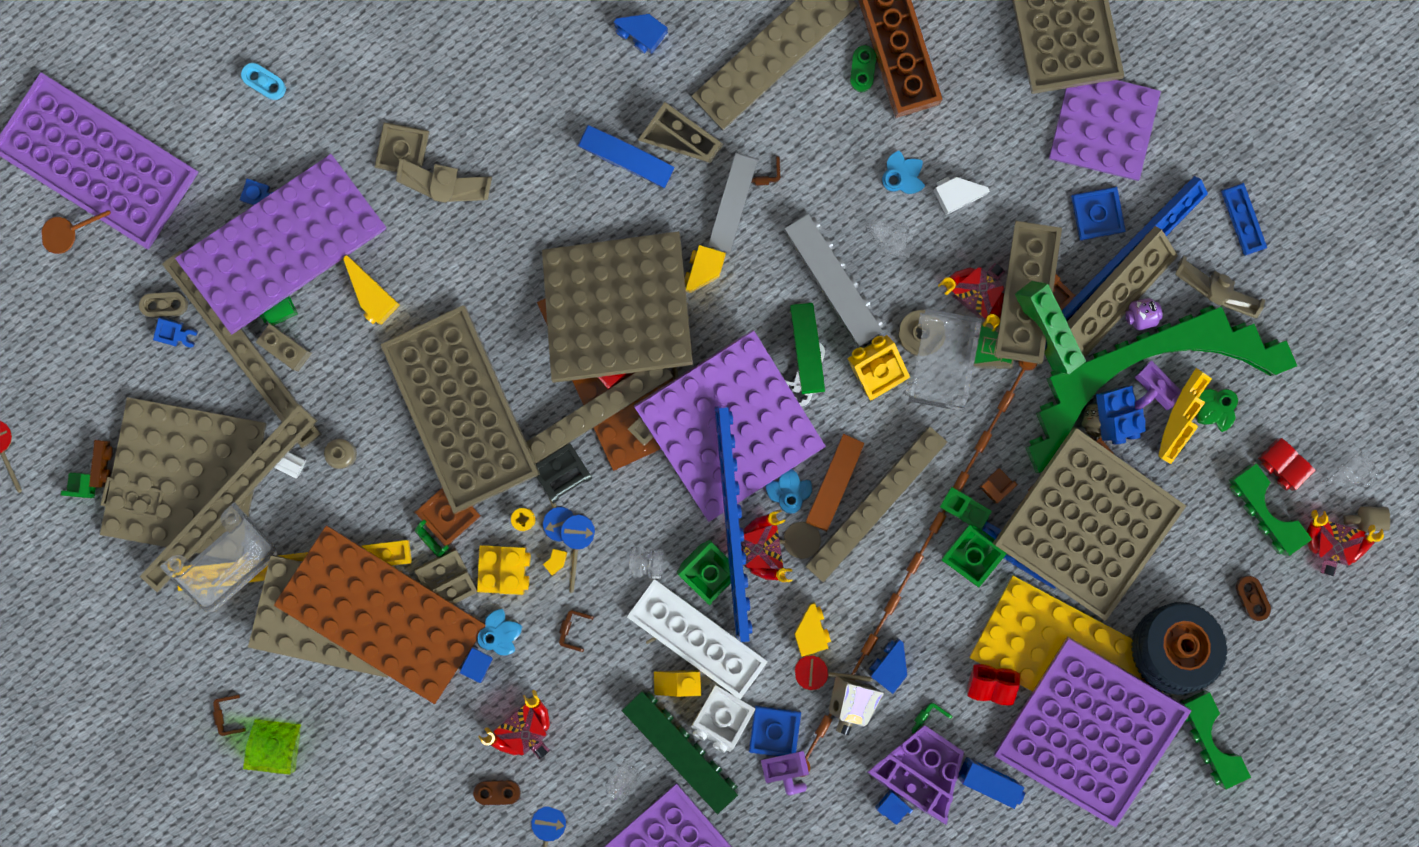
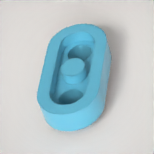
M256 63L247 64L242 69L241 77L243 82L255 91L271 100H278L284 96L286 86L278 76ZM253 73H258L256 80H251ZM272 85L278 86L276 92L270 91Z

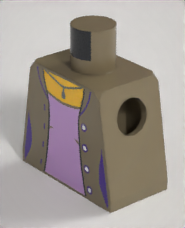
M836 676L829 706V713L839 719L836 731L849 735L853 724L866 726L884 693L872 685Z

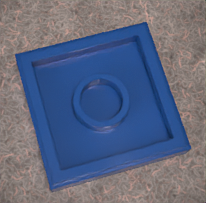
M1117 187L1071 195L1079 241L1126 232Z
M755 705L749 752L771 756L796 753L801 712Z

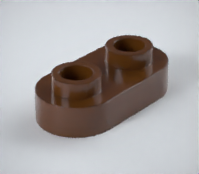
M1253 576L1241 577L1236 583V592L1247 616L1256 621L1267 619L1271 613V606L1260 581ZM1246 583H1249L1251 585V590L1249 592H1246L1244 590V585ZM1257 604L1261 608L1259 613H1255L1253 610Z
M488 780L478 783L474 788L473 795L475 800L481 805H510L519 799L521 789L512 780ZM484 789L488 790L489 796L483 797L481 791ZM506 789L512 790L513 795L511 797H507L504 794Z

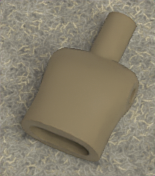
M1360 507L1358 515L1343 516L1344 525L1358 524L1361 531L1368 532L1370 525H1375V531H1380L1381 529L1389 531L1390 512L1388 507Z

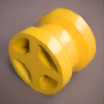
M527 508L515 510L511 516L512 526L519 531L531 529L535 524L534 513Z

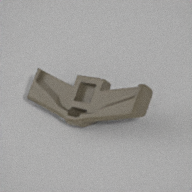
M400 158L396 182L418 191L434 201L447 203L488 200L492 177L457 178L458 169L436 164L433 173Z
M1182 256L1177 266L1176 276L1213 303L1255 319L1258 318L1264 308L1265 299L1257 300L1234 291L1235 281L1231 280L1230 277L1216 271L1208 277L1186 261L1187 257Z

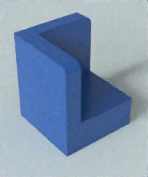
M474 646L460 674L481 683L487 674L486 672L493 658L479 651V648Z
M889 790L875 806L879 813L886 816L896 825L907 813L911 814L913 812V809L892 790Z

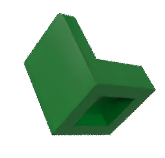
M70 472L68 474L67 491H61V495L95 498L96 487H89L90 474Z

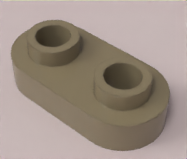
M177 292L146 294L139 302V309L142 314L152 318L180 316L188 308L186 297ZM178 300L180 302V306L177 309H174L172 304L174 301ZM151 302L156 303L157 307L155 310L149 308Z

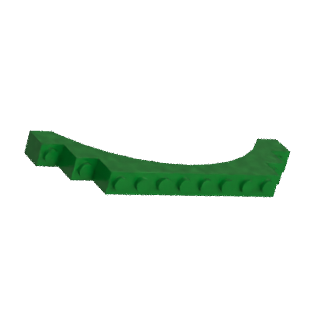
M1212 305L1200 310L1201 315L1193 318L1192 314L1178 319L1180 324L1173 327L1171 323L1158 327V333L1150 335L1148 331L1136 336L1137 341L1129 344L1127 340L1114 345L1116 350L1108 353L1106 349L1093 354L1095 359L1084 362L1069 375L1051 371L1052 376L1046 379L1057 404L1054 405L1053 401L1040 406L1041 411L1036 413L1046 439H1043L1042 436L1029 441L1030 446L1025 447L1035 473L1043 472L1070 433L1080 412L1098 389L1117 373L1142 359L1168 352L1189 350L1211 352L1241 360L1269 376H1274L1297 367L1287 340L1279 342L1278 339H1275L1263 345L1255 324L1247 326L1243 322L1233 326L1231 329L1223 308L1214 309Z

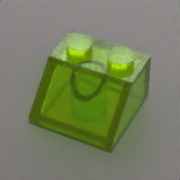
M254 719L246 744L243 769L287 775L295 772L301 724Z

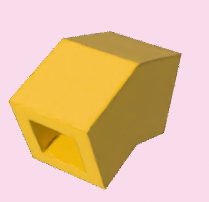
M558 549L552 550L551 558L543 564L552 576L564 567L568 552Z

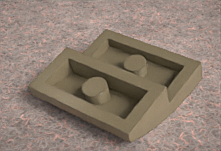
M457 548L414 569L422 585L453 604L477 593V588Z

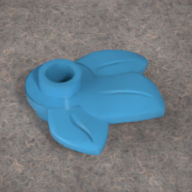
M900 151L893 153L887 160V171L882 176V184L885 189L891 192L901 190L906 194H914L921 191L925 184L917 177L922 169L923 161L920 159L904 160ZM891 176H895L898 179L896 184L890 183L889 178Z
M790 469L780 476L779 482L772 481L767 484L766 491L769 498L779 503L784 512L792 514L798 512L802 507L803 501L810 497L812 483L810 480L800 481L798 474L793 469ZM793 498L795 503L790 505L787 503V499Z
M497 609L486 617V626L478 633L477 642L485 650H494L498 655L506 656L515 652L512 641L520 635L522 626L516 622L505 621L504 610ZM488 634L493 636V640L490 643H487L485 640Z

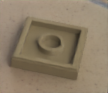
M383 122L374 167L397 172L399 160L402 158L422 168L430 132Z

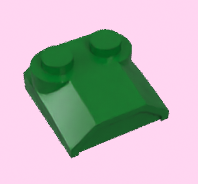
M969 524L955 542L948 547L941 560L979 588L1007 553L993 544L995 541L993 537L981 528Z
M710 539L700 544L681 563L676 572L709 606L731 584L729 559Z

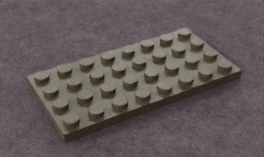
M465 305L380 344L454 514L540 475Z

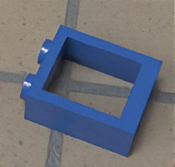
M966 757L958 775V780L963 785L1015 809L1017 804L1020 805L1025 796L1023 791L1025 787L1005 774Z

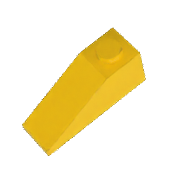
M346 255L343 260L359 304L365 311L363 316L372 324L377 322L382 325L400 304Z

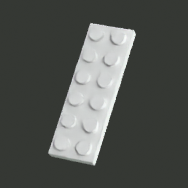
M656 579L652 581L627 616V618L740 700L768 662Z

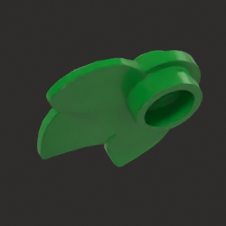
M1205 389L1199 396V399L1204 401L1205 404L1198 412L1197 422L1204 425L1217 423L1219 430L1225 432L1235 421L1234 409L1238 405V397L1230 389H1222L1219 392L1213 389ZM1224 397H1229L1231 399V402L1228 405L1222 404V399Z

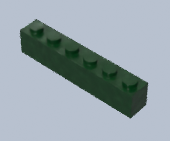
M642 689L621 711L718 815L738 796L736 791L738 785L730 777L725 779L720 773L722 768L713 759L709 761L704 756L706 753L704 748L698 742L693 744L688 739L690 736L689 732L682 725L677 727L672 721L674 716L666 708L661 710L656 704L659 701L651 691L646 693Z

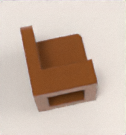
M998 468L979 487L994 503H999L1018 484Z

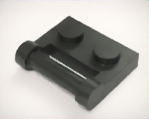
M570 443L536 464L540 473L536 478L553 504L559 501V497L579 484L593 479ZM576 467L580 471L578 475L556 489H552L551 483Z

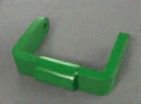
M424 519L418 524L415 532L437 557H441L449 549V546L446 545L441 548L423 528L426 524Z
M929 703L925 710L922 709L914 721L916 723L911 731L914 734L920 725H923L933 707L949 719L953 716L935 703Z

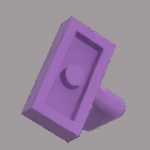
M1152 360L1135 376L1139 383L1148 391L1135 402V408L1145 407L1154 398L1166 410L1175 405L1181 390Z
M804 751L761 760L766 783L783 780L787 795L806 791L807 786L805 783L793 784L792 780L795 777L809 775Z

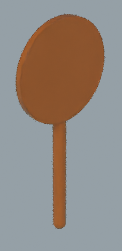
M107 210L76 225H72L69 220L62 217L49 219L41 231L43 246L54 254L67 252L74 244L76 229L110 215L111 211Z

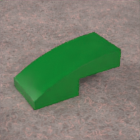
M951 487L940 508L968 525L972 524L981 529L992 513V510L972 500V498Z

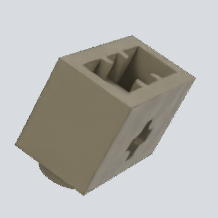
M270 323L256 341L262 348L292 370L298 372L312 354L308 349Z

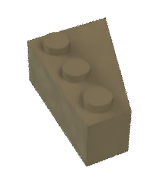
M666 102L663 103L638 139V141L709 163L712 162L724 145Z

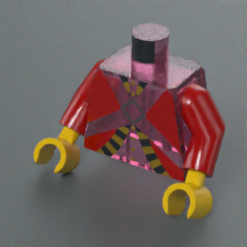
M994 263L987 272L981 267H978L976 270L969 267L954 272L938 284V287L944 285L947 288V291L944 293L945 295L950 294L981 321H984V327L987 323H990L993 326L992 331L996 330L1000 324L1004 293L1002 292L1004 286L998 282L1005 272L1001 266Z
M776 510L770 514L755 518L744 528V541L741 544V551L745 552V568H749L751 574L765 580L791 582L792 579L785 577V573L792 571V569L783 568L777 525L784 523L785 519L779 521L776 515L782 512V510Z
M1317 510L1311 512L1313 520H1311L1306 531L1312 538L1307 543L1309 550L1312 552V557L1323 560L1320 573L1333 577L1335 576L1338 564L1350 566L1358 561L1375 542H1379L1384 538L1383 529L1377 534L1373 533L1376 530L1375 525H1370L1368 528L1369 535H1365V531L1328 521L1325 511H1323L1321 517H1318Z
M532 690L534 697L530 699L523 695L525 704L493 731L495 734L492 733L490 728L486 727L484 730L488 736L481 737L479 735L480 741L484 745H491L501 752L514 756L518 754L523 756L531 749L539 760L550 751L542 742V739L549 733L550 720L548 709L538 698L537 692Z

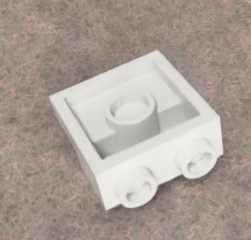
M715 685L690 729L694 730L693 735L698 739L705 741L707 738L714 742L713 747L718 751L725 753L727 750L731 752L753 715L755 708Z

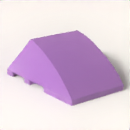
M923 726L867 773L924 813L947 825L949 808L953 800V791L958 779L964 751L928 727Z

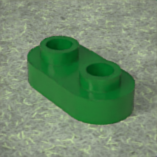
M859 46L853 53L850 84L857 92L868 91L874 81L876 53L870 46ZM866 53L869 59L862 60L860 55ZM864 76L866 78V82L860 83L858 81V77Z

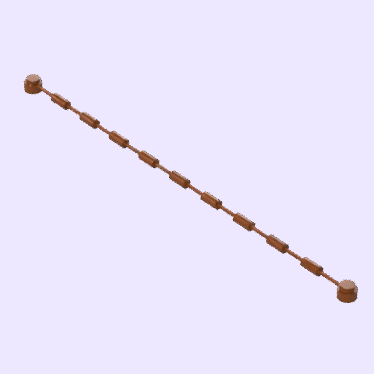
M1018 361L1022 370L1010 391L1007 390L997 407L999 411L988 431L982 433L974 448L976 452L965 472L961 471L954 483L953 488L961 492L970 476L967 473L979 452L983 453L992 437L990 432L1000 414L1006 412L1015 395L1013 391L1023 373L1033 370L1037 363ZM945 510L942 513L938 512L929 528L931 532L920 552H916L906 569L908 573L897 593L893 592L883 610L886 613L874 634L870 633L861 650L863 654L851 675H855L866 655L869 656L878 640L877 634L887 616L889 614L892 615L901 599V596H899L911 573L915 574L924 558L922 554L933 534L938 533L947 517ZM830 713L828 716L825 715L815 732L817 736L805 756L808 772H810V763L807 759L819 738L824 737L833 721L831 718L832 714Z

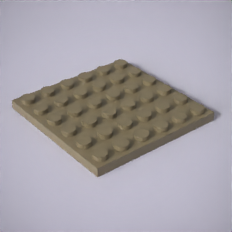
M679 231L542 250L550 368L553 383L693 365Z
M127 397L111 478H114V481H110L106 504H110L112 508L105 507L100 535L167 547L263 444L267 423ZM129 482L135 483V484H138V487L131 486V485H127V484H128ZM151 488L160 489L164 494L162 503L158 507L160 493L149 490ZM115 489H121L124 492V497H122L120 490L114 492V497H112V493ZM254 490L196 553L234 560L241 559ZM130 492H135V493L138 495V500H137V501H136V495H135V494H130V495L128 496V500H129L130 502H135L134 504H130V503L127 502L126 496H127V494L130 493ZM143 496H150L152 498L153 503L150 507H148V505L151 503L150 498L145 497L143 500H141ZM119 509H131L138 514L147 513L155 515V513H157L158 519L122 511Z
M1073 427L993 544L1106 621L1184 511L1186 505L1082 431Z

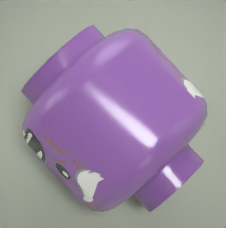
M1151 298L1131 302L1129 311L1125 313L1127 323L1129 325L1132 324L1138 331L1156 327L1159 324V320L1163 317L1159 302H1155Z

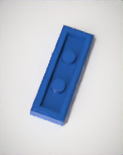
M1242 183L1222 190L1221 193L1244 256L1266 249L1267 245L1245 184Z

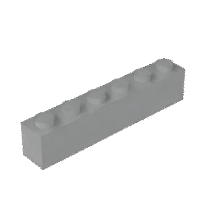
M809 214L786 227L784 233L855 345L859 348L883 332L881 329L883 323L877 315L873 316L868 309L871 307L868 299L864 295L860 296L856 290L859 287L852 275L848 277L844 271L846 265L841 257H835L832 252L833 244L827 236L823 238L819 231L822 228L815 217L811 219Z

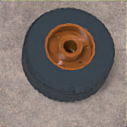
M1188 602L1170 603L1149 612L1138 623V626L1135 628L1136 631L1133 633L1134 636H1132L1131 651L1133 652L1132 657L1134 658V663H1136L1137 671L1141 673V677L1146 682H1149L1151 686L1171 695H1183L1208 687L1220 676L1227 660V640H1225V634H1223L1221 625L1204 608Z

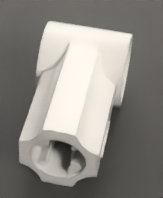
M288 452L274 468L297 479L306 460Z

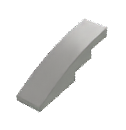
M735 153L708 246L731 252L758 159Z

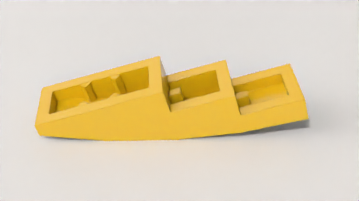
M1197 368L1183 387L1171 411L1163 434L1158 457L1172 464L1198 428L1192 420L1205 404L1204 401L1199 399V396L1212 380V378Z

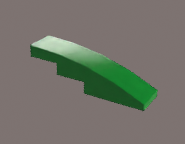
M813 303L790 305L801 393L825 392Z

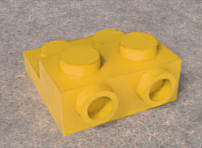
M888 335L875 337L872 340V344L865 348H856L853 350L852 356L847 358L870 401L910 378L895 343Z
M480 545L477 592L523 595L525 590H529V576H525L526 566L530 567L531 553L526 552L527 547Z

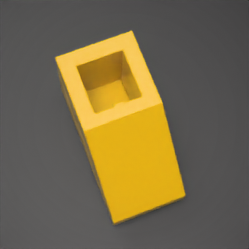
M699 245L697 251L693 250L689 262L693 264L691 273L686 272L685 275L686 292L691 293L719 278L726 253Z
M814 602L808 605L794 631L802 657L829 649L827 643L831 642L827 628L823 629L820 620H824L822 609L820 606L816 607Z

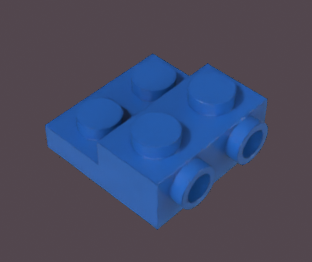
M1123 386L1096 394L1102 441H1112V444L1126 443V439L1141 438L1140 433L1146 431L1143 408H1135L1133 386Z

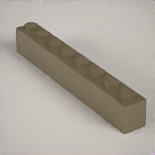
M927 427L807 562L805 567L824 583L946 445L947 441L933 428Z

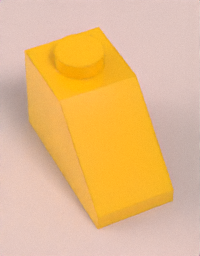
M700 670L654 671V695L675 697L701 696Z

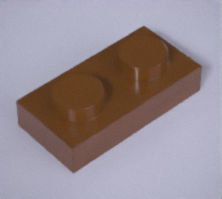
M94 440L89 487L105 488L107 477H110V470L107 469L108 460H111L113 456V447L110 446V441Z

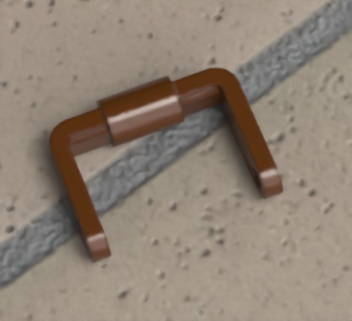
M776 156L777 177L756 176L752 178L751 183H755V186H763L779 182L781 177L780 156Z
M570 610L566 620L563 619L559 633L561 637L559 644L569 649L584 652L583 648L564 643V640L570 630L572 614L591 620L594 619V616Z
M240 694L218 698L213 702L214 723L217 725L218 733L221 736L246 731V728L224 731V718L219 704L222 701L238 699Z

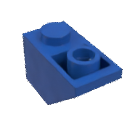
M650 14L616 18L614 21V26L617 29L615 32L625 40L631 35L635 42V48L644 54L647 51L652 55L668 33V28Z
M898 638L896 641L891 640L883 651L888 655L886 657L883 656L881 660L875 659L869 667L871 670L869 675L892 694L907 677L904 643Z

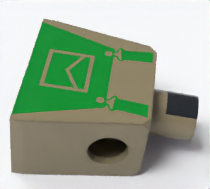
M982 322L974 368L1012 369L1014 360L995 357L999 327L993 332L992 325L987 323L984 327Z

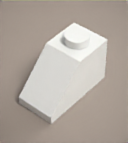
M949 177L936 183L938 187L933 190L945 215L990 192L988 187L958 177L952 180Z

